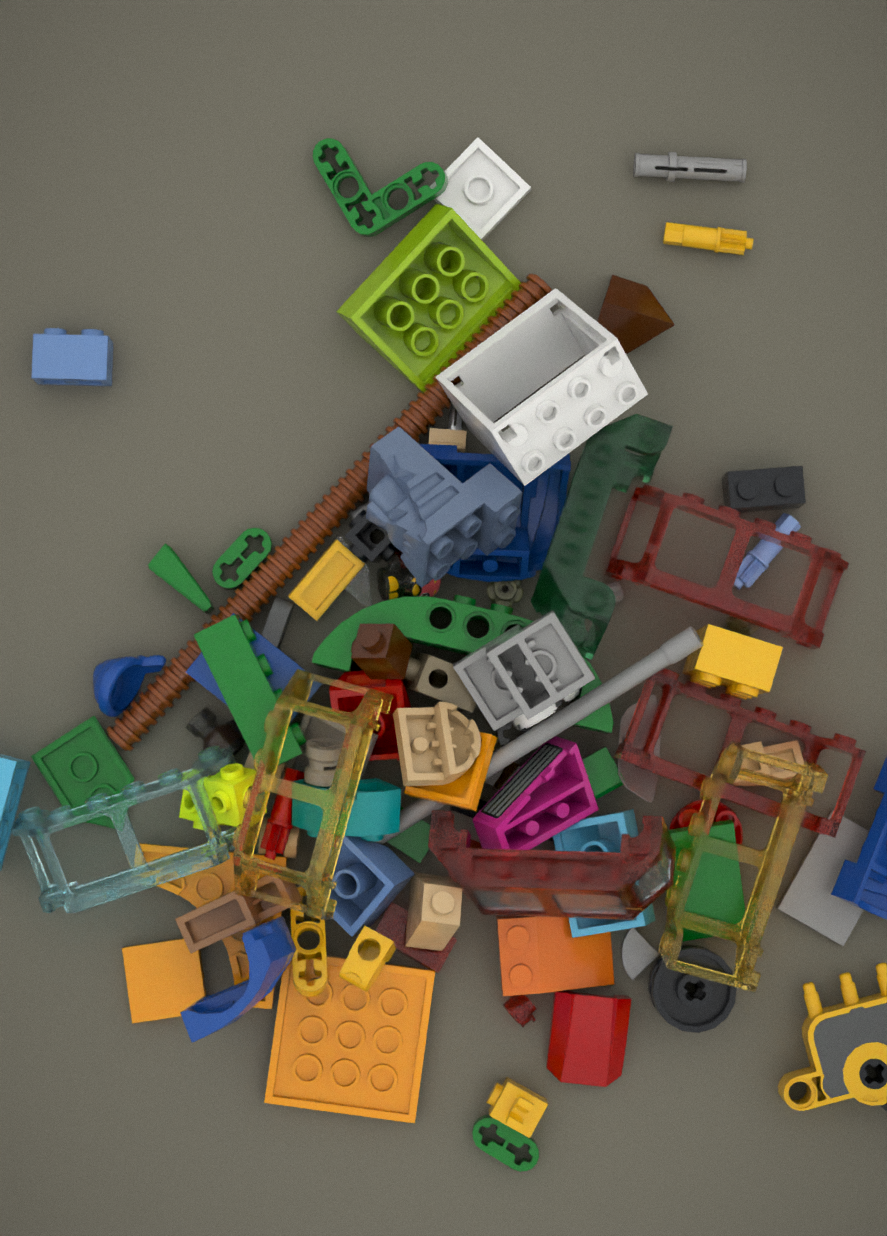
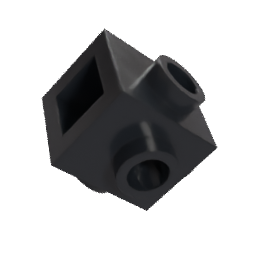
M365 510L361 511L349 524L351 530L345 535L353 543L349 548L364 563L368 560L379 563L382 559L388 562L399 552V549L389 540L387 531L366 519ZM376 530H381L384 533V539L379 544L374 543L372 540V535Z

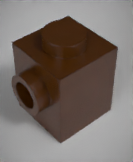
M360 624L357 637L352 643L351 658L370 679H405L413 645L395 624Z

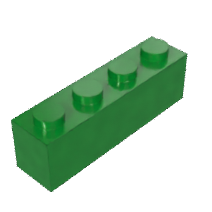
M234 614L194 634L260 773H265L304 754L302 745L306 744V737L298 722L291 725L285 711L291 707L281 688L274 690L268 678L274 672L265 654L263 653L258 656L251 643L257 640V637L248 619L241 621L239 616Z

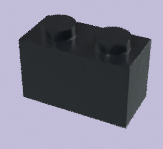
M803 466L728 471L722 477L725 514L800 508L806 503Z

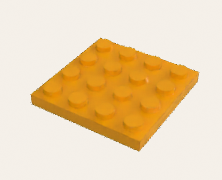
M327 955V986L319 995L307 997L300 994L294 986L291 960L281 977L264 1103L415 1123L435 970L385 963L372 987L365 992L339 977L346 958ZM306 959V975L299 977V979L306 980L307 986H313L315 979L321 978V976L314 974L313 959Z

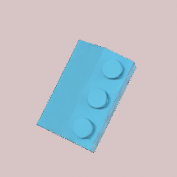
M634 809L587 817L553 836L572 938L642 927L656 920Z

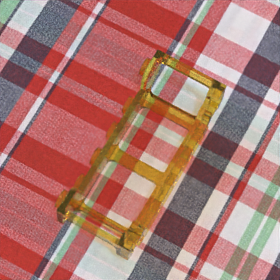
M296 670L276 701L274 710H271L266 717L264 732L267 733L263 748L258 750L254 760L255 779L253 786H249L243 800V807L246 809L242 824H239L234 832L233 846L235 851L233 862L236 895L249 896L307 913V916L320 920L333 919L337 900L330 899L332 889L336 888L337 882L332 879L373 730L379 731L380 724L377 722L380 712L389 714L393 695L303 670ZM313 681L365 695L358 708L353 712H344L307 702ZM293 711L342 724L346 729L332 785L327 790L275 777ZM270 792L318 805L323 809V817L309 868L305 872H299L253 857ZM260 873L301 885L306 890L307 905L256 890Z
M733 740L727 749L722 752L720 759L713 768L711 777H705L702 783L700 799L703 802L699 814L694 813L692 815L688 828V834L691 835L688 848H683L680 851L676 867L677 871L680 872L676 884H670L666 893L665 906H668L665 931L659 944V953L662 954L661 956L667 969L750 992H756L761 974L753 970L757 958L762 957L764 951L760 943L806 806L812 807L814 802L812 798L813 792L823 793L828 774L820 765L806 761L801 765L742 747L739 742ZM746 758L795 772L796 775L792 779H781L743 768L741 765L743 759ZM736 778L774 788L783 793L768 843L762 850L708 836L725 783L733 784ZM703 851L751 864L758 868L743 918L738 924H731L684 911ZM683 928L736 943L734 976L678 961L683 941Z

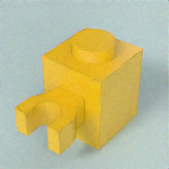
M506 1077L503 1085L498 1082L494 1085L486 1103L491 1105L489 1116L528 1138L531 1137L548 1106L546 1098Z

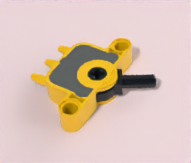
M879 963L875 967L881 993L862 998L858 997L851 974L849 972L840 974V988L844 1002L822 1008L814 983L808 982L803 984L808 1016L805 1018L802 1026V1038L810 1066L784 1074L778 1084V1093L781 1099L792 1109L805 1111L855 1098L857 1101L870 1106L880 1105L887 1111L886 963ZM868 1064L875 1067L874 1070L877 1075L873 1079L867 1076L868 1073L865 1067ZM796 1082H804L806 1084V1093L803 1098L799 1100L790 1099V1087Z

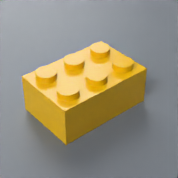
M710 624L696 630L704 646L687 656L682 674L691 676L689 683L708 689L721 685L727 687L725 694L747 700V698L752 699V697L757 698L758 694L770 692L783 647Z

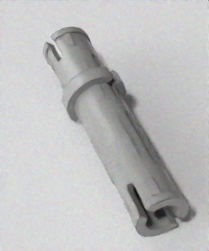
M668 152V155L635 153L633 164L634 177H663L669 182H674L675 178L739 181L744 183L747 170L746 159L677 156L676 152Z

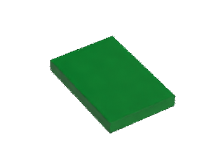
M725 820L658 831L657 837L673 942L678 943L748 931L733 821Z

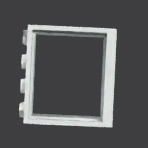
M556 288L436 376V379L469 431L524 486L648 395L618 339ZM557 304L559 309L552 313L550 308ZM583 355H586V356H584L582 359H580L578 362H576L574 365H572L570 368H568L566 371H564L562 374H560V375L557 376L555 379H553L551 382H549L547 385H545L543 388H541L539 391H537L535 394H533V395L530 396L528 399H526L524 402H522L520 405H518L516 408H514L512 411H510L508 414H506L505 416H503V417H502L501 419H499L497 422L493 423V422L496 421L498 418H500L502 415H504V414L507 413L509 410H511L513 407H515L517 404H519L521 401H523L525 398H527L529 395H531V394L534 393L536 390H538L540 387H542L544 384H546L548 381H550L552 378H554L556 375H558V374L561 373L563 370H565L567 367H569L571 364H573L575 361H577L579 358H581ZM459 377L461 381L454 385L451 381ZM509 425V428L507 430H505L504 432L501 431L504 427Z

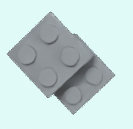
M554 610L523 629L517 624L453 664V668L493 731H496L523 713L529 720L595 679L594 674Z

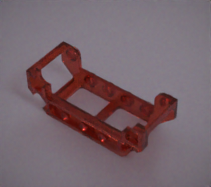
M646 484L643 488L636 487L634 489L603 575L620 581L623 578L639 586L642 584L782 634L781 636L784 638L796 640V644L815 650L820 648L824 637L822 630L840 578L849 566L847 561L841 559L840 553L811 544L812 538L808 535L791 531L790 535L775 531L776 525L769 521L755 518L752 523L739 518L741 513L730 507L719 505L718 510L705 506L703 505L705 501L703 498L690 493H683L682 497L665 493L662 489ZM638 500L660 509L642 559L637 563L617 559ZM674 508L735 529L734 537L715 587L708 588L656 568L655 560ZM751 536L809 556L808 560L811 563L795 609L791 615H783L733 596L732 587ZM823 566L834 570L815 627L812 628L805 623L804 619Z
M665 668L646 679L623 743H619L614 758L792 825H798L828 837H836L866 751L855 747L857 740L838 733L834 734L833 739L816 736L810 733L812 727L802 722L790 719L789 725L776 721L777 713L756 706L754 712L740 707L742 700L721 693L718 699L705 694L707 687L688 680H686L684 685L678 681L680 674ZM654 684L661 687L662 694L642 748L638 749L632 745ZM675 695L685 696L725 711L731 716V722L716 764L709 776L654 755L656 742L672 698ZM750 722L800 739L804 743L802 757L807 770V779L792 782L787 798L783 803L728 783L730 771L724 749L740 745L745 728ZM824 749L852 756L849 770L830 820L808 813L802 809V802L819 754Z

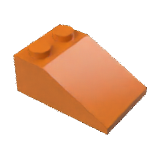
M567 911L496 916L503 996L542 994L615 984L611 932L572 938Z

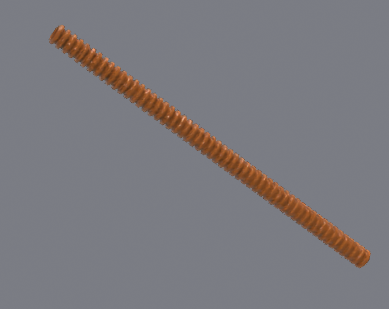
M529 273L526 277L527 282H521L519 290H513L511 293L512 298L503 301L504 307H498L495 310L496 315L487 318L488 324H482L479 327V334L473 333V340L464 343L465 349L463 351L459 349L456 352L457 357L448 360V367L550 293L552 289L536 274ZM443 366L440 371L443 372L447 368ZM434 375L432 378L434 381L432 384L427 383L424 386L426 389L424 393L419 392L417 394L418 399L416 401L411 400L409 402L410 408L401 411V418L395 417L393 420L394 425L385 428L387 433L384 436L399 426L418 443L420 441L418 436L421 433L425 435L428 432L427 427L436 424L434 419L436 417L441 418L444 415L443 409L451 407L450 399L436 379L437 375ZM456 377L451 382L456 385L461 380L459 377ZM380 434L377 439L380 440L384 436ZM364 451L361 454L362 460H356L354 462L355 467L352 470L349 468L346 470L347 476L345 478L340 477L338 479L339 484L336 487L333 485L330 487L331 493L329 495L324 494L322 496L323 502L321 504L316 503L314 505L315 510L306 513L308 518L305 521L300 520L298 522L300 526L297 530L291 529L290 533L292 535L289 538L284 537L282 539L284 544L281 547L277 545L274 548L276 552L273 555L268 554L266 556L268 561L265 564L261 562L258 565L260 569L257 573L252 571L250 574L252 578L249 581L245 579L242 582L244 587L241 590L237 588L234 591L236 595L233 598L228 597L226 599L228 604L225 607L221 605L218 608L220 610L217 616L213 614L210 617L212 621L209 624L205 622L202 625L204 629L230 617L233 613L242 620L248 619L249 622H252L254 620L252 615L255 612L259 614L262 611L260 607L263 604L268 605L270 603L268 598L271 595L275 597L278 594L276 592L279 586L283 588L286 585L284 581L287 578L291 580L294 577L292 572L295 569L297 571L301 569L300 564L302 561L308 562V555L311 552L313 554L317 552L315 547L318 544L323 545L325 543L324 538L327 535L329 537L333 535L331 530L334 527L339 528L341 526V519L347 520L349 517L347 513L350 510L355 511L357 509L355 504L358 501L362 503L365 500L363 496L366 493L370 494L367 491L370 451L368 453ZM196 639L193 641L188 640L186 643L188 647L185 650L181 648L178 651L180 656L177 659L173 657L170 660L172 664L169 667L164 666L162 668L164 673L161 676L157 674L154 677L156 680L154 684L148 683L146 686L148 690L145 693L141 691L138 694L140 699L138 701L133 700L130 703L132 707L129 710L124 709L122 711L124 716L121 719L117 717L114 720L115 726H109L106 729L108 736L125 751L131 752L134 749L132 745L135 742L140 743L142 741L140 736L143 733L148 734L150 732L149 726L151 724L155 726L158 723L156 719L159 716L164 717L166 715L164 710L167 707L172 708L174 706L172 703L174 699L180 700L182 697L180 693L183 690L188 691L190 689L188 684L191 681L196 682L195 679L186 673L201 653Z

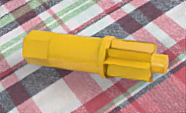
M666 222L663 244L713 250L714 253L722 252L744 255L745 249L752 250L754 239L747 238V231Z

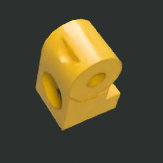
M364 925L349 951L339 977L367 992L376 981L385 963L389 962L396 950L394 941Z

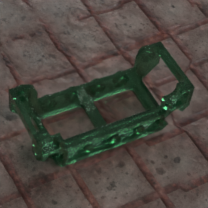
M634 414L609 424L587 439L530 601L536 613L540 612L542 616L554 610L582 657L591 660L609 625L616 602L615 595L609 586L583 576L611 489L627 493L631 480L638 476L644 477L642 482L649 484L673 428L671 425L640 414ZM625 449L634 451V452L639 453V454H642V455H637V454H634V453L625 451ZM585 619H589L592 622L589 631L585 628Z

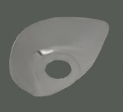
M654 694L645 697L626 709L620 720L618 743V775L625 788L650 803L653 802L656 792L661 748L659 709L657 698ZM622 737H623V739H624V755H623V759H622V755H621Z

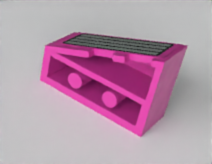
M557 736L545 742L475 815L472 821L484 853L508 863L599 810L577 743Z

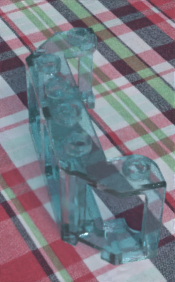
M219 746L206 748L197 754L199 759L194 761L192 768L183 772H180L179 768L168 770L160 774L157 781L145 785L143 781H136L124 786L121 789V793L109 797L106 793L94 795L85 800V805L71 809L70 805H65L50 812L49 810L41 811L39 806H35L19 813V818L13 824L11 832L13 836H20L40 885L41 894L38 899L43 912L52 913L57 910L56 908L64 906L66 913H76L220 865L230 859L228 852L231 849L243 845L251 846L259 841L261 827L258 819L242 828L233 827L222 832L203 781L207 776L228 764L236 763L231 747L221 750ZM181 789L187 790L192 797L208 842L146 862L127 809L133 805ZM100 816L110 817L130 868L78 885L77 881L67 884L49 835ZM31 836L40 845L54 880L53 884L49 883Z

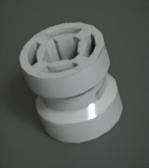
M313 738L306 742L305 754L309 758V764L304 768V781L320 787H331L341 784L343 770L339 766V761L344 757V743L331 738Z

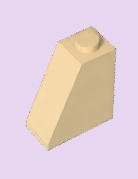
M414 872L415 875L410 879L405 947L443 951L460 926L463 888L449 876Z

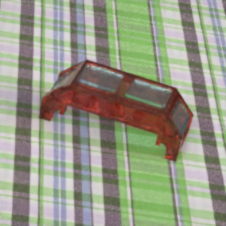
M432 810L428 848L448 870V876L463 888L462 892L480 913L484 915L633 920L674 884L676 846L663 816H643L642 823L644 829L641 834L636 837L622 834L620 853L482 849L480 842L471 840V834L468 830L461 829L460 832L454 826V815L451 811Z

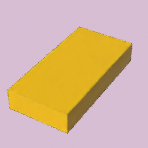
M335 539L289 593L288 597L318 621L365 563Z

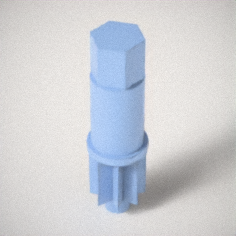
M783 513L758 544L747 552L744 559L732 571L731 574L734 576V580L731 584L738 590L743 585L746 588H750L759 576L769 568L770 562L801 528L799 522L790 514Z

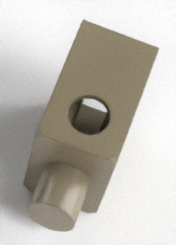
M417 653L415 658L410 657L404 686L406 689L438 702L454 704L458 707L457 709L473 713L476 702L453 668L452 663L423 653ZM433 672V678L429 683V675Z

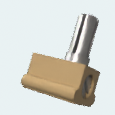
M451 403L449 427L447 429L430 428L428 444L457 445V452L465 453L467 431L462 430V418L458 412L457 424L454 426L455 407Z

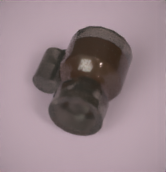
M206 707L188 723L186 729L194 737H201L203 739L204 752L221 768L244 747L246 742L234 719L220 725L216 722V715Z

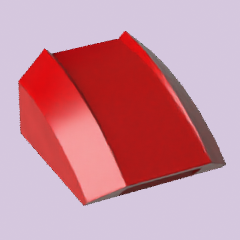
M363 670L345 672L329 686L332 713L378 735L369 761L388 759L400 761L393 713L397 708H411L402 680L370 679Z
M570 990L554 992L546 1068L563 1083L607 1087L622 1075L631 998L625 995L614 994L613 996L578 993Z

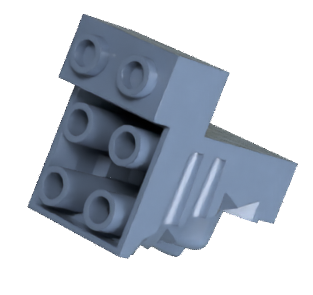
M399 426L371 446L367 491L370 495L366 519L387 531L389 540L403 553L401 555L402 561L421 588L433 579L435 581L441 579L448 572L452 564L460 558L465 560L470 557L477 547L488 556L498 547L501 549L505 548L516 535V522L520 514L519 507L522 491L491 463L464 483H461Z

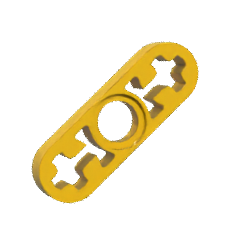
M302 886L297 888L302 900L304 896H310L311 902L318 903ZM319 903L312 905V921L304 922L303 906L294 905L290 907L291 937L296 947L292 958L293 983L300 994L313 997L324 991L328 980L325 911ZM306 931L316 933L320 938L318 946L311 950L301 948L297 941L300 934ZM306 959H313L314 974L321 976V978L315 979L313 986H307L306 980L299 979V977L306 975Z

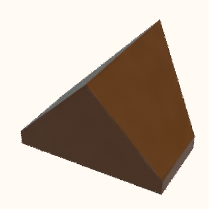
M612 275L597 322L618 339L623 350L628 354L675 324L648 286Z

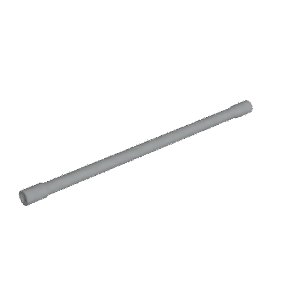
M692 626L688 627L663 643L659 649L493 752L485 780L668 665L677 663L704 646L697 632ZM418 799L400 811L399 832L386 834L382 840L374 842L381 845L446 804ZM314 862L313 864H311V865L309 866V869H311L316 862Z

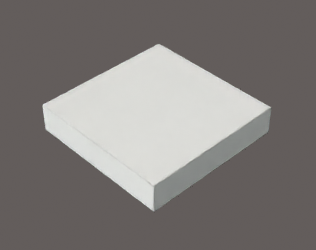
M477 137L445 170L448 177L447 188L434 200L440 205L453 208L483 241L531 191V186ZM436 182L430 186L431 189L437 186Z

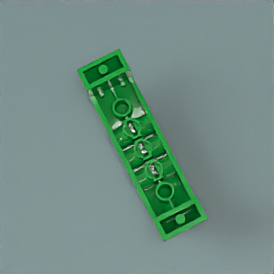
M454 595L453 601L428 596L400 597L381 601L364 608L340 623L314 652L312 663L319 667L340 672L353 671V663L355 661L351 658V647L354 639L357 637L360 624H395L412 643L469 655L517 624L523 629L534 621L512 615L513 608L491 603L490 609L475 606L476 599L461 595ZM438 611L447 613L451 617V624L445 629L433 627L430 623V618L434 613ZM473 620H481L487 625L488 633L481 638L472 637L467 631V625ZM581 652L580 654L591 669L595 679L581 687L575 701L602 684L594 668ZM610 703L572 726L604 734L612 733L614 723Z

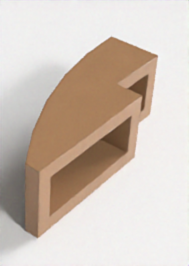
M286 866L176 918L175 921L190 953H193L286 910L303 900Z

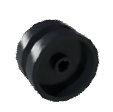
M682 944L669 948L656 959L649 973L648 992L652 1005L667 1023L681 1031L700 1033L714 1029L728 1018L735 1004L737 986L732 970L720 956L701 945ZM689 981L693 984L697 983L696 991L690 994L684 988Z

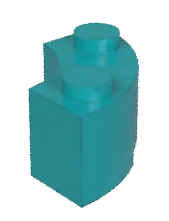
M378 778L365 780L342 779L341 784L331 787L314 786L306 783L304 779L293 781L292 825L307 830V835L310 837L323 838L329 835L361 837V839L366 841H380L386 834L399 832L401 788Z

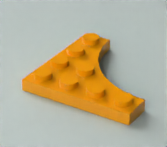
M136 843L133 881L161 887L181 896L193 906L199 908L286 867L288 857L276 856L275 860L264 857L263 854ZM282 911L222 939L229 955L234 985L249 980V961L242 940L243 933L263 923L282 917ZM275 986L253 1008L272 1009Z

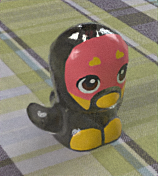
M393 554L389 558L387 566L379 568L377 571V586L383 601L400 597H433L441 585V579L437 581L433 579L421 588L406 566L401 568L400 559L397 554Z

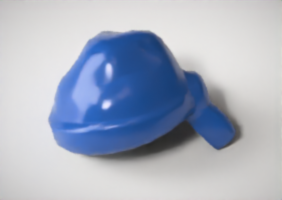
M139 655L137 657H118L98 664L93 672L94 697L100 711L109 717L119 716L124 709L131 705L130 703L136 697L145 674L161 671L165 666L166 658L160 655L150 657Z

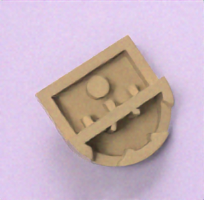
M438 702L435 707L397 708L393 713L403 786L445 785L460 778L472 766L480 753L481 736L473 719L468 720L457 711L458 707L448 702Z

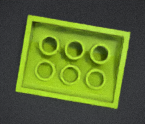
M435 204L336 312L361 338L418 390L424 393L426 391L424 386L427 383L432 384L434 382L432 380L434 375H439L441 373L440 369L443 366L446 368L449 366L448 360L450 358L455 359L457 357L456 352L459 349L462 351L465 349L464 343L473 340V333L479 334V327L482 324H488L487 318L495 316V310L498 307H504L503 301L512 298L511 293L513 290H519L521 282L453 208Z

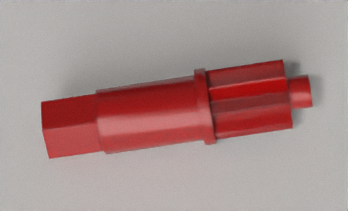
M285 768L260 845V848L266 849L264 855L266 858L275 860L277 853L284 854L290 830L293 827L291 825L293 781L304 779V772L291 768Z

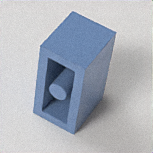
M46 328L44 329V334H33L31 378L37 384L112 386L113 341L109 336L104 335V331L83 329L81 330V335H69L64 329Z

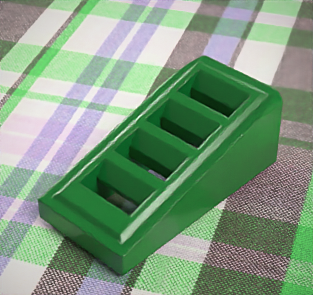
M165 543L150 561L148 568L207 615L208 613L211 614L215 609L213 603L175 551Z

